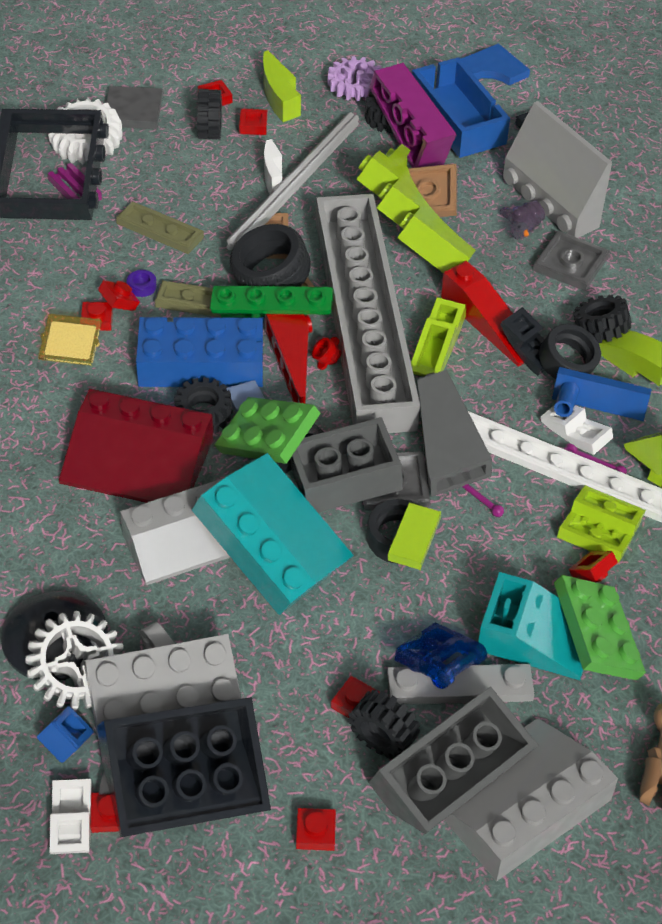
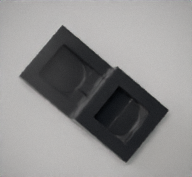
M522 307L503 320L500 325L510 344L523 362L534 374L539 376L545 371L539 358L540 345L544 341L540 334L544 327Z

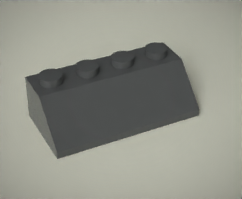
M490 686L379 769L369 784L392 814L426 834L534 750L538 744Z

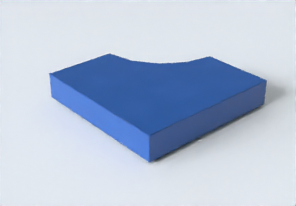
M499 43L461 58L477 79H495L507 85H512L528 78L530 75V69Z

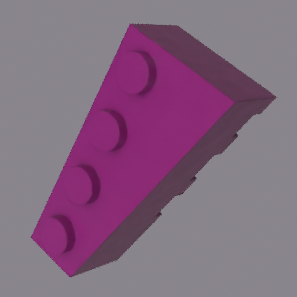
M404 63L375 70L369 87L399 144H403L410 149L407 159L411 167L444 165L456 136L455 131Z

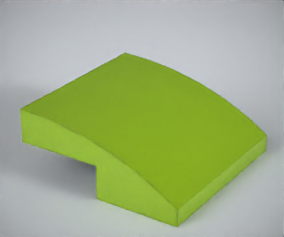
M584 485L575 498L570 513L561 524L557 538L588 551H613L619 563L634 537L646 510Z

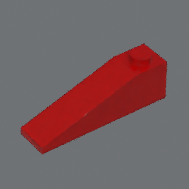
M468 261L445 271L443 274L441 298L465 304V319L518 367L524 364L500 325L513 312L487 278Z
M265 314V332L292 401L306 404L308 336L313 331L311 318L305 314Z

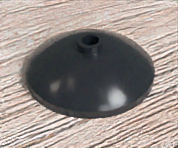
M48 591L31 596L17 605L3 624L1 646L4 656L17 672L28 677V670L36 667L25 663L27 655L35 654L28 649V644L30 641L40 642L34 634L38 628L47 631L45 626L46 620L56 621L55 623L59 626V614L65 613L68 621H72L73 613L79 611L81 615L80 621L85 622L87 616L93 614L94 620L92 624L98 626L102 620H106L103 612L89 598L70 591ZM107 625L103 631L105 634L108 633ZM76 635L78 641L83 646L91 647L96 645L99 648L91 639L82 635ZM62 637L55 640L46 650V663L54 661L55 657L64 653ZM71 651L68 663L74 662L76 667H79V670H81L80 665L83 658L77 659ZM52 673V676L57 681L71 678L65 674H59L55 676V674Z

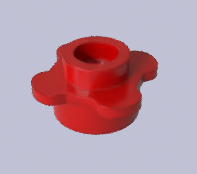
M325 337L315 344L312 356L319 361L317 364L318 369L325 370L328 365H333L340 358L339 338L332 337L329 339Z

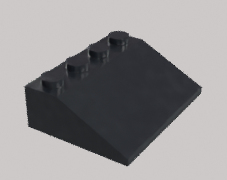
M252 697L109 719L97 725L102 763L120 838L271 810Z

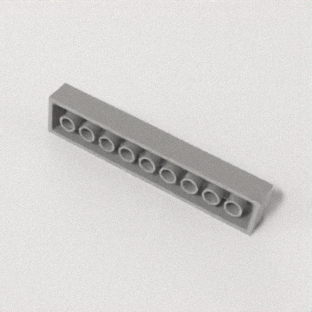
M374 194L316 197V228L327 287H332L334 292L332 314L336 336L340 340L338 347L341 350L340 358L352 423L354 425L382 417L388 433L418 431L420 402Z

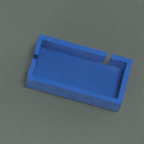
M459 57L438 63L435 89L436 67L434 64L412 70L414 78L455 131L456 136L451 148L459 158L507 144L510 117L499 104L495 105V99Z
M140 317L136 357L138 387H183V383L186 381L190 385L193 384L192 379L198 378L199 382H203V377L209 378V383H212L214 379L218 380L219 386L225 384L227 387H232L255 380L258 387H263V318L174 317L173 322H168L167 317Z

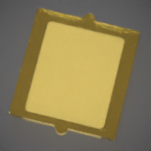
M48 314L45 331L40 335L42 344L38 357L39 360L92 366L96 347L100 346L98 337L102 324L101 319Z

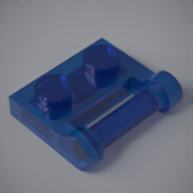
M435 622L398 646L394 660L407 666L414 672L430 677L436 687L446 689L454 683L455 677L471 665H479L487 658V650L481 643ZM456 652L462 654L448 665L442 663Z

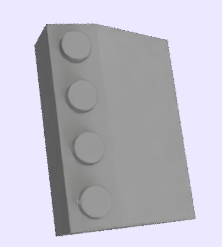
M539 101L533 103L506 155L503 179L508 185L513 186L521 193L525 200L530 201L544 216L553 221L562 232L579 238L600 227L612 161Z
M539 718L524 727L538 746L444 819L496 882L611 801L618 780L593 751Z

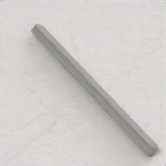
M349 112L227 239L228 244L226 247L228 250H232L236 242L244 234L256 227L265 225L359 125L358 115Z

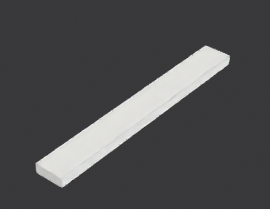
M469 412L489 453L580 490L586 485L645 509L644 516L662 523V488Z

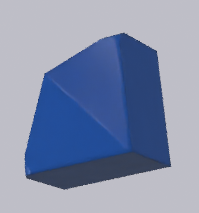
M68 706L36 738L62 763L94 731Z

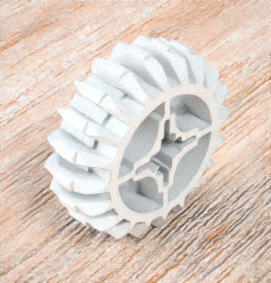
M88 97L86 101L80 102L77 98L76 103L71 104L67 102L65 108L58 107V109L101 110L104 122L109 124V137L104 139L103 144L105 145L106 154L113 155L114 149L119 148L120 140H122L123 136L122 123L115 109H111L109 103L102 104L99 99L91 102ZM48 134L53 150L61 156L62 160L68 158L72 164L79 160L82 166L85 161H88L92 134Z
M79 611L73 613L72 621H68L65 613H61L58 617L59 626L51 619L46 620L45 626L47 631L38 628L34 634L40 642L30 641L28 644V649L35 654L27 655L25 663L36 667L28 670L27 676L32 679L40 677L34 684L33 689L40 691L46 687L48 690L43 697L46 702L51 700L53 695L58 696L56 704L58 708L63 707L66 699L71 700L70 707L73 710L78 709L79 699L83 700L87 709L91 708L84 662L86 660L112 656L123 649L122 643L111 644L117 636L115 630L107 634L103 632L107 625L106 620H102L98 626L92 624L94 620L93 614H89L84 622L80 621L81 615ZM76 635H82L91 639L99 648L96 645L91 647L83 646L78 641ZM62 637L64 653L55 657L54 661L46 663V650L55 640ZM71 651L77 659L83 658L80 665L81 670H79V667H76L74 662L68 663ZM52 673L55 676L59 674L68 675L72 678L74 685L78 687H70L60 683L52 676Z

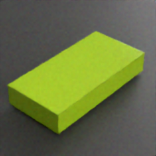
M409 503L389 550L388 561L421 570L440 522L441 511Z

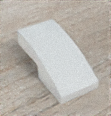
M272 139L266 140L264 149V175L269 194L282 182V155Z
M576 405L572 414L568 417L557 415L554 411V406L541 416V422L550 430L577 448L593 455L613 439L611 427L588 420L585 409Z
M91 779L52 780L50 854L90 852Z

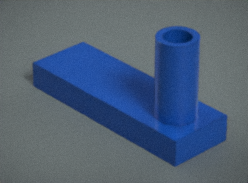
M559 367L552 399L556 400L554 411L561 417L570 416L574 406L578 405L644 421L652 389Z

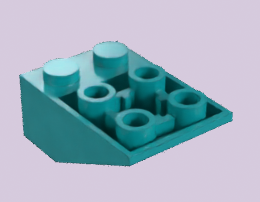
M499 572L481 624L477 651L521 664H530V666L581 680L583 668L559 597L534 581Z

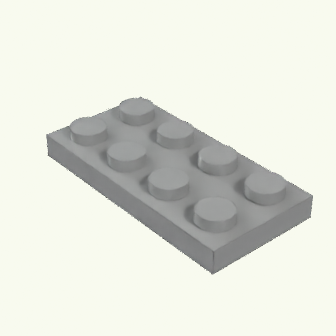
M228 634L91 659L84 662L97 736V725L104 720L242 699Z

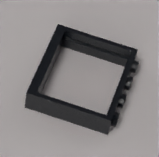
M1 110L0 218L92 220L93 210L97 209L99 204V197L96 191L97 185L102 183L100 164L105 161L106 157L105 145H103L104 139L109 137V124L104 122L101 110ZM18 133L92 134L82 199L7 197Z

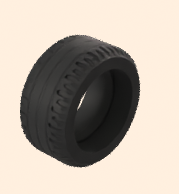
M268 224L250 230L236 242L230 254V268L238 286L301 287L309 276L311 268L310 256L302 237L295 229L282 224ZM277 254L288 255L281 264L272 269L253 271V268L260 261L269 256Z

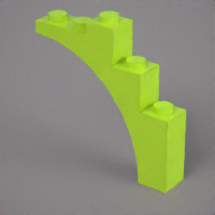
M401 144L396 150L390 148L386 155L380 150L373 157L368 154L358 167L362 172L357 180L382 199L377 209L403 229L397 238L442 273L465 261H469L476 250L458 236L436 214L414 184L407 167V156L410 149Z

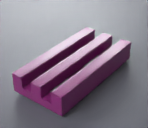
M72 163L67 164L66 170L63 167L58 168L57 174L53 171L48 173L49 182L66 199L80 198L61 179H64L82 197L85 175ZM97 188L96 192L100 201L102 200V192Z

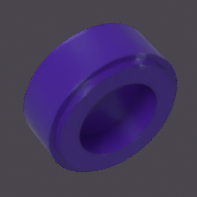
M137 270L127 277V284L132 288L133 294L137 297L149 296L157 288L156 277L150 271Z

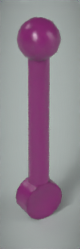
M571 443L566 444L564 450L627 474L626 467L612 465L579 451Z
M469 484L462 486V488L491 509L493 516L501 517L504 514V508L501 505L493 504Z

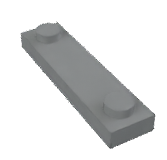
M530 664L388 667L387 670L389 698L392 695L398 698L397 703L399 704L469 703L490 686L503 702L533 701L534 699Z

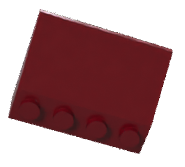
M89 388L77 414L59 477V484L145 503L194 488L213 441L212 414Z

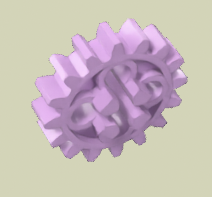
M352 56L351 60L342 58V63L335 61L333 62V67H329L327 85L330 86L331 92L337 91V97L345 95L346 100L355 97L356 101H360V97H369V93L372 92L369 86L374 71L382 67L381 65L375 66L374 60L366 62V57H362L360 60H356L355 56Z

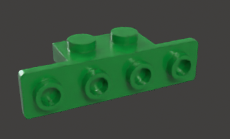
M214 286L210 310L212 313L251 315V318H265V314L329 315L332 311L334 292L332 287Z

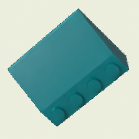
M268 453L222 479L203 493L192 508L193 513L279 615L354 556Z

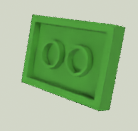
M248 397L240 405L238 412L229 425L223 429L222 435L214 446L222 454L258 459L268 453L275 462L287 464L321 413L312 404Z
M561 575L554 582L583 670L632 680L640 679L646 671L615 587Z

